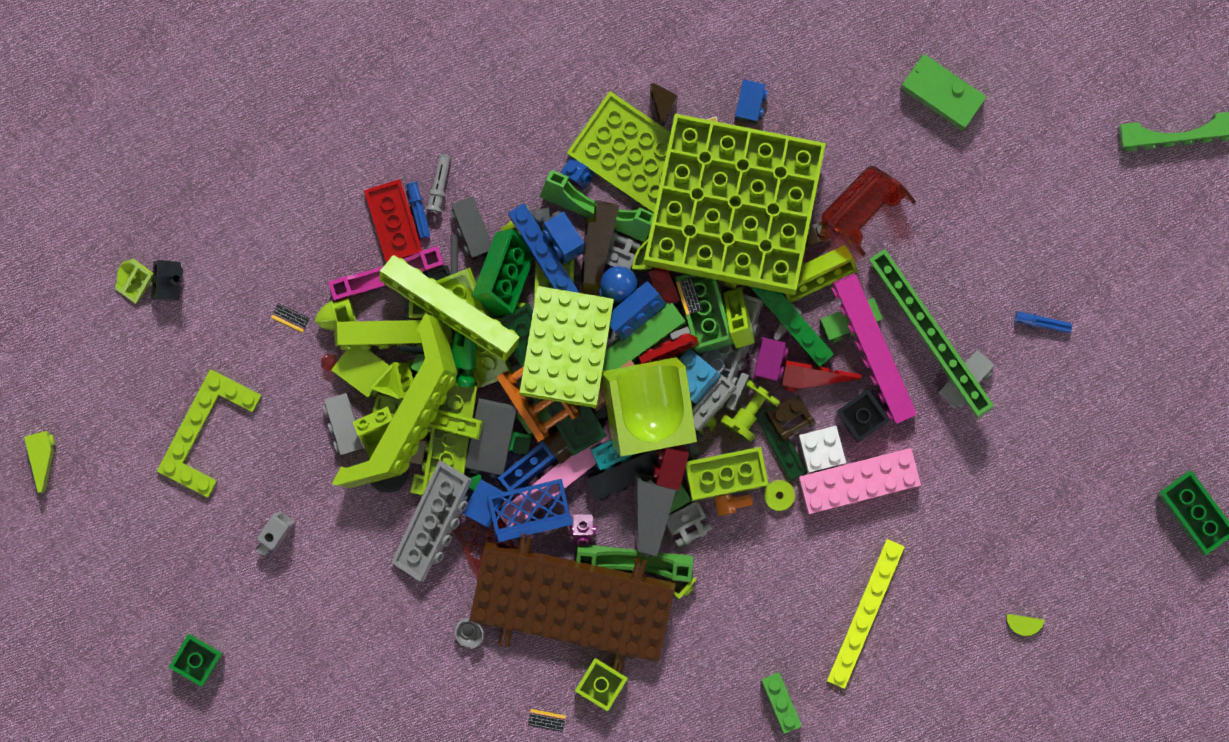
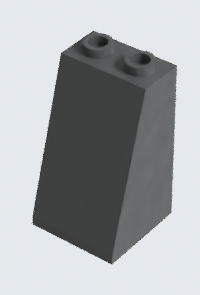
M479 398L475 419L484 421L479 440L471 438L465 466L466 469H469L468 473L480 475V472L488 473L487 477L498 479L505 472L510 440L518 411L515 406Z
M635 472V543L641 555L646 557L657 556L676 490L658 486L653 476Z

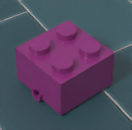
M761 337L762 341L752 378L776 383L778 379L782 378L784 367L781 366V362L785 361L788 348H785V342Z

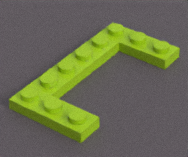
M211 369L157 469V472L208 498L217 480L184 464V461L216 400L220 395L254 412L262 395Z

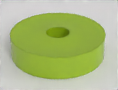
M784 480L771 482L764 491L766 504L776 511L788 509L795 499L793 487ZM777 492H781L783 494L782 499L776 498Z

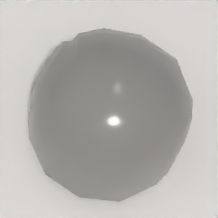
M464 618L455 627V638L461 646L473 649L479 646L484 639V629L481 623L469 621L470 618Z

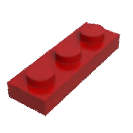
M685 333L680 335L678 340L673 342L667 341L662 343L660 348L645 351L644 355L640 356L639 359L641 364L664 360L698 345L699 342L696 336Z

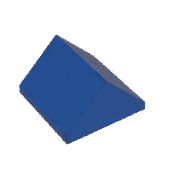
M480 480L468 501L467 508L462 514L489 528L492 519L487 496L502 493L503 491ZM501 498L492 499L494 508L499 510L504 500Z

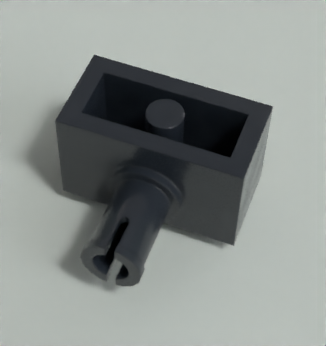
M153 261L154 275L152 278L151 299L163 301L179 300L182 294V287L180 286L182 280L180 278L183 275V268L181 267V262Z

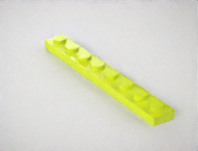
M886 539L827 679L828 682L845 689L905 546Z

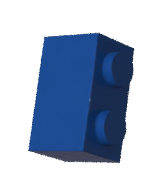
M743 79L734 119L757 124L758 119L762 120L764 109L760 107L762 101L766 102L768 90H765L766 84Z

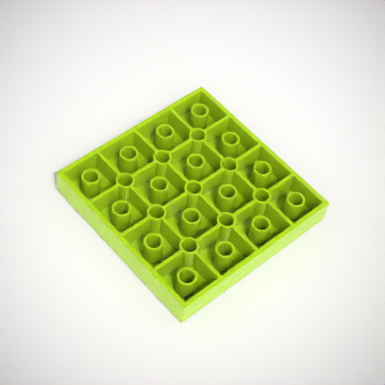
M675 114L644 257V265L796 295L826 143Z

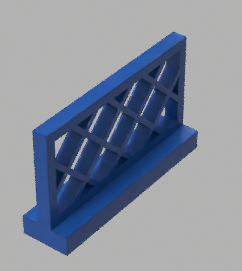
M562 479L487 496L495 532L494 537L497 542L521 537L522 533L531 535L573 524ZM554 484L559 486V493L556 498L547 493L550 486ZM533 489L543 492L537 502L528 497ZM516 493L524 497L519 507L510 502L512 496ZM545 494L554 499L549 509L540 504ZM501 498L506 501L500 511L494 508L492 499ZM527 499L536 504L530 514L521 509ZM556 502L563 505V514L556 515L551 511ZM508 503L517 508L512 518L503 513ZM538 506L547 511L543 519H537L532 516ZM519 511L528 515V518L522 524L514 520ZM502 515L510 521L505 528L499 529L497 521Z

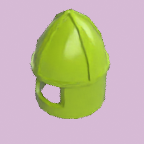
M349 297L328 302L319 310L315 318L317 325L330 331H334V323L356 321Z

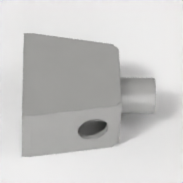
M282 511L273 514L257 538L260 544L256 551L266 556L270 549L274 550L293 527L295 521Z

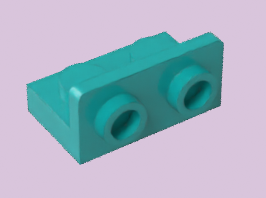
M611 439L590 448L597 468L604 471L614 467V464L619 461L625 462L630 460L631 456L634 455L620 456L613 448Z

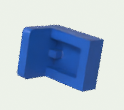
M570 157L560 172L568 176L570 180L577 183L583 189L586 188L595 175L588 166Z

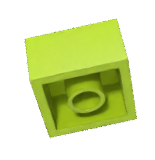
M594 658L575 692L608 711L628 678Z

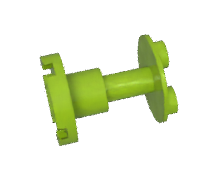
M749 380L746 386L755 393L754 397L745 409L741 408L733 419L724 415L721 423L751 443L756 437L749 431L757 419L754 415L764 401L775 407L779 405L780 401L773 396L769 398L768 391L760 386L758 388L756 384Z

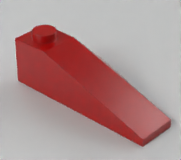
M786 361L781 387H785V391L796 392V389L800 390L860 380L861 374L840 370L833 372L825 367H816L815 369L809 364Z

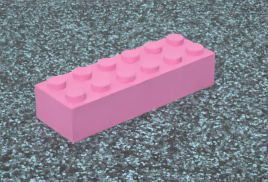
M911 448L798 477L807 515L921 486Z

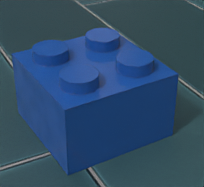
M564 211L544 223V236L555 250L554 252L558 259L564 265L584 253V242Z

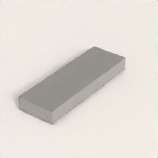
M723 375L720 376L692 409L694 425L699 432L737 389Z

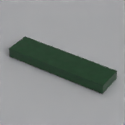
M772 405L758 411L755 417L789 481H792L806 474L807 471L790 439L782 442L765 415L766 412L773 409Z

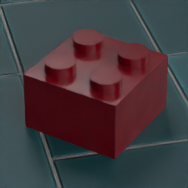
M684 444L656 450L657 462L653 463L651 468V474H653L656 485L675 490L680 489L689 455Z

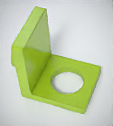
M692 577L691 582H687L678 593L674 591V595L678 599L683 595L687 596L694 587L692 585L697 579Z

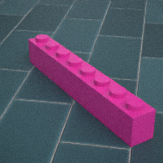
M852 273L832 282L834 286L831 288L833 295L836 299L839 298L842 304L839 306L843 316H847L849 323H847L848 329L857 338L854 341L858 351L862 350L864 354L862 360L866 369L870 368L872 372L870 379L873 385H877L880 392L877 394L881 403L886 404V415L890 421L893 420L896 424L917 415L856 274Z

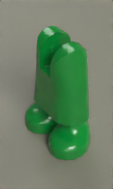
M456 331L450 348L457 370L456 382L458 386L471 388L475 386L472 370L476 369L477 344Z

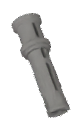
M439 154L433 189L429 191L430 198L428 206L425 207L427 211L442 213L441 205L443 198L446 196L444 187L451 156Z

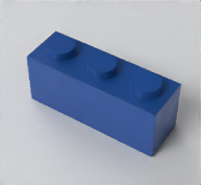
M646 281L612 310L610 328L624 341L667 303L651 284Z
M542 442L499 476L498 479L507 491L523 488L550 465L555 463L557 459L545 443Z

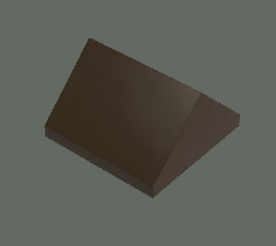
M652 83L650 84V93L661 126H664L677 103L678 95Z

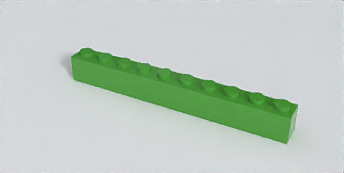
M886 249L869 259L870 266L976 419L978 420L994 409L993 403Z
M667 303L661 308L660 312L648 319L624 341L618 338L612 343L613 346L605 351L602 371L620 368L630 360L635 363L639 360L640 356L644 355L645 351L657 347L670 337V333L682 329L688 323L673 303L670 305ZM535 398V402L532 405L535 406L536 404L541 402V400L539 398ZM546 408L538 412L537 416L541 422H546L551 418ZM519 413L516 417L528 434L533 437L532 431Z

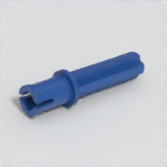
M418 181L406 184L418 234L420 239L430 237V231L422 203L424 199L421 198Z
M1017 311L1015 315V323L1030 325L1031 328L1037 326L1070 333L1072 330V324L1069 322L1037 316L1036 313L1029 314Z

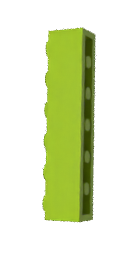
M421 320L334 323L335 347H340V350H351L352 346H359L360 350L371 349V346H378V349H390V346L397 345V348L399 345L423 347L420 333L416 331ZM443 322L449 344H451L452 328Z

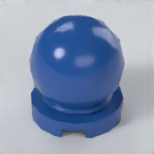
M615 266L609 268L602 275L599 295L614 299L612 308H616L638 289V280L634 272L627 267Z

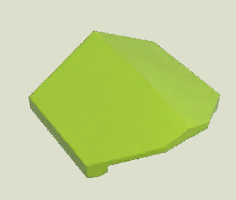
M134 258L124 261L117 271L115 289L136 304L151 285L154 273Z

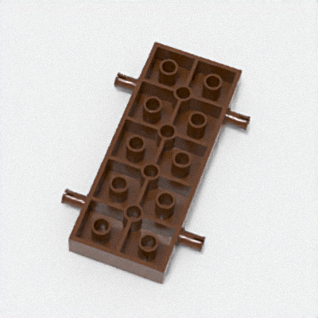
M526 533L521 534L518 548L486 542L469 621L501 628L499 645L503 646L504 638H506L505 646H510L512 632L518 631L613 652L615 654L611 668L616 670L619 663L618 671H623L626 656L659 662L676 583L644 576L646 560L642 559L641 567H639L640 558H636L633 573H627L532 552L530 547L533 536L528 534L527 542H525Z

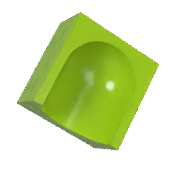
M676 357L602 371V383L612 446L620 456L697 442L686 366Z

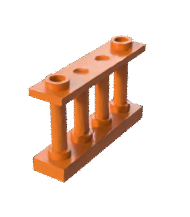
M524 366L513 374L509 373V371L501 373L497 376V379L538 442L550 436L548 433L549 428L570 415L571 419L580 416L578 405L561 402L565 409L546 422H541L537 416L538 412L555 401L544 399L533 406L528 402L527 396L519 395L520 388L517 385V380L522 377Z

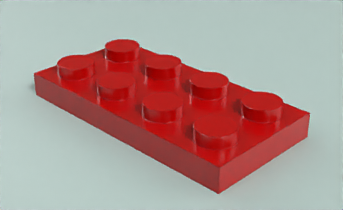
M401 179L364 190L386 263L393 255L403 259L423 251Z

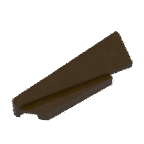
M595 200L594 219H585L584 253L581 268L582 294L598 295L600 280L603 275L619 210V205Z

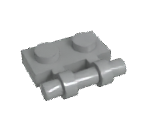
M613 230L605 264L611 267L623 266L631 269L635 255L629 253L631 248L638 250L641 243L634 241V238L623 237L618 234L619 232ZM615 241L625 245L624 250L614 247Z
M698 501L669 515L666 524L672 536L680 533L682 538L675 541L678 547L685 544L687 546L691 544L692 540L700 536L704 537L707 535L706 533L713 530L710 523L702 526L700 521L707 517ZM695 524L697 530L687 534L685 529Z

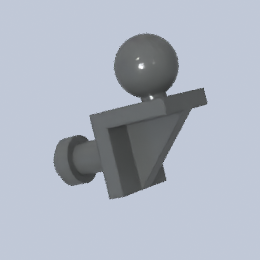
M549 208L530 210L540 229H544L545 222L562 213L557 211L551 216Z

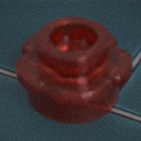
M326 354L321 359V367L325 368L326 371L332 370L338 362L337 355Z

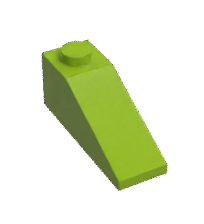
M742 287L724 292L729 331L736 348L755 343Z
M48 431L24 437L38 493H45L54 454L53 446L56 445L54 435H50Z

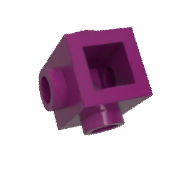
M573 515V525H569V537H573V544L581 546L593 544V537H596L597 525H593V515Z

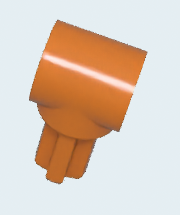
M731 494L714 497L718 516L732 514L736 512L737 508L753 505L751 494L733 497Z

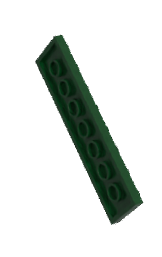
M529 303L515 310L513 314H509L499 320L502 326L515 331L520 337L519 345L513 354L521 367L525 363L533 309ZM557 401L546 407L551 418L565 409L562 403ZM578 405L580 416L571 419L570 415L555 424L573 456L607 437L591 407Z

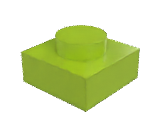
M414 475L410 493L423 496L424 476Z

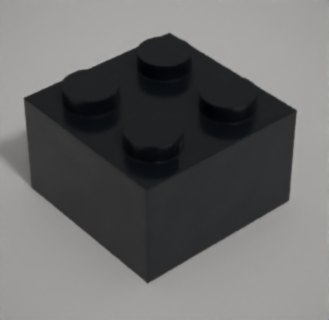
M869 389L835 412L856 443H859L890 421Z

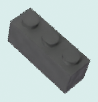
M471 196L453 203V209L450 212L453 220H458L460 227L457 230L460 238H465L467 245H464L467 256L471 255L473 259L488 254L491 241L474 197Z

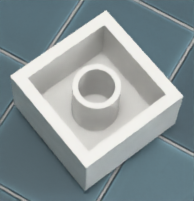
M837 426L798 436L807 474L846 463Z

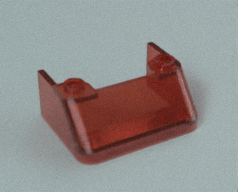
M870 166L823 212L821 219L848 247L864 257L866 253L859 246L863 239L860 229L884 204L895 206L903 198L915 204L916 200L901 182L879 168Z

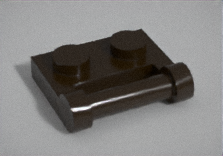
M799 394L765 413L782 442L789 440L790 436L804 428L812 427L816 424L815 419L810 415ZM800 415L803 417V421L787 430H783L782 426Z

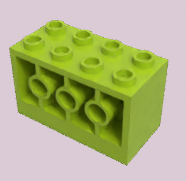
M761 447L687 461L685 466L691 502L763 488L769 485Z

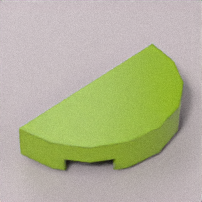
M1006 614V621L1010 629L1021 636H1031L1037 633L1043 627L1045 621L1044 619Z

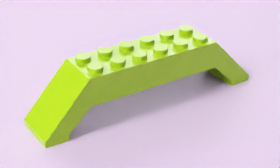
M425 313L416 329L421 336L425 360L370 460L348 468L341 466L332 482L335 486L353 488L400 476L408 469L411 457L417 453L421 439L428 433V426L437 417L438 408L445 402L449 388H452L456 382L457 370L444 324L438 318Z

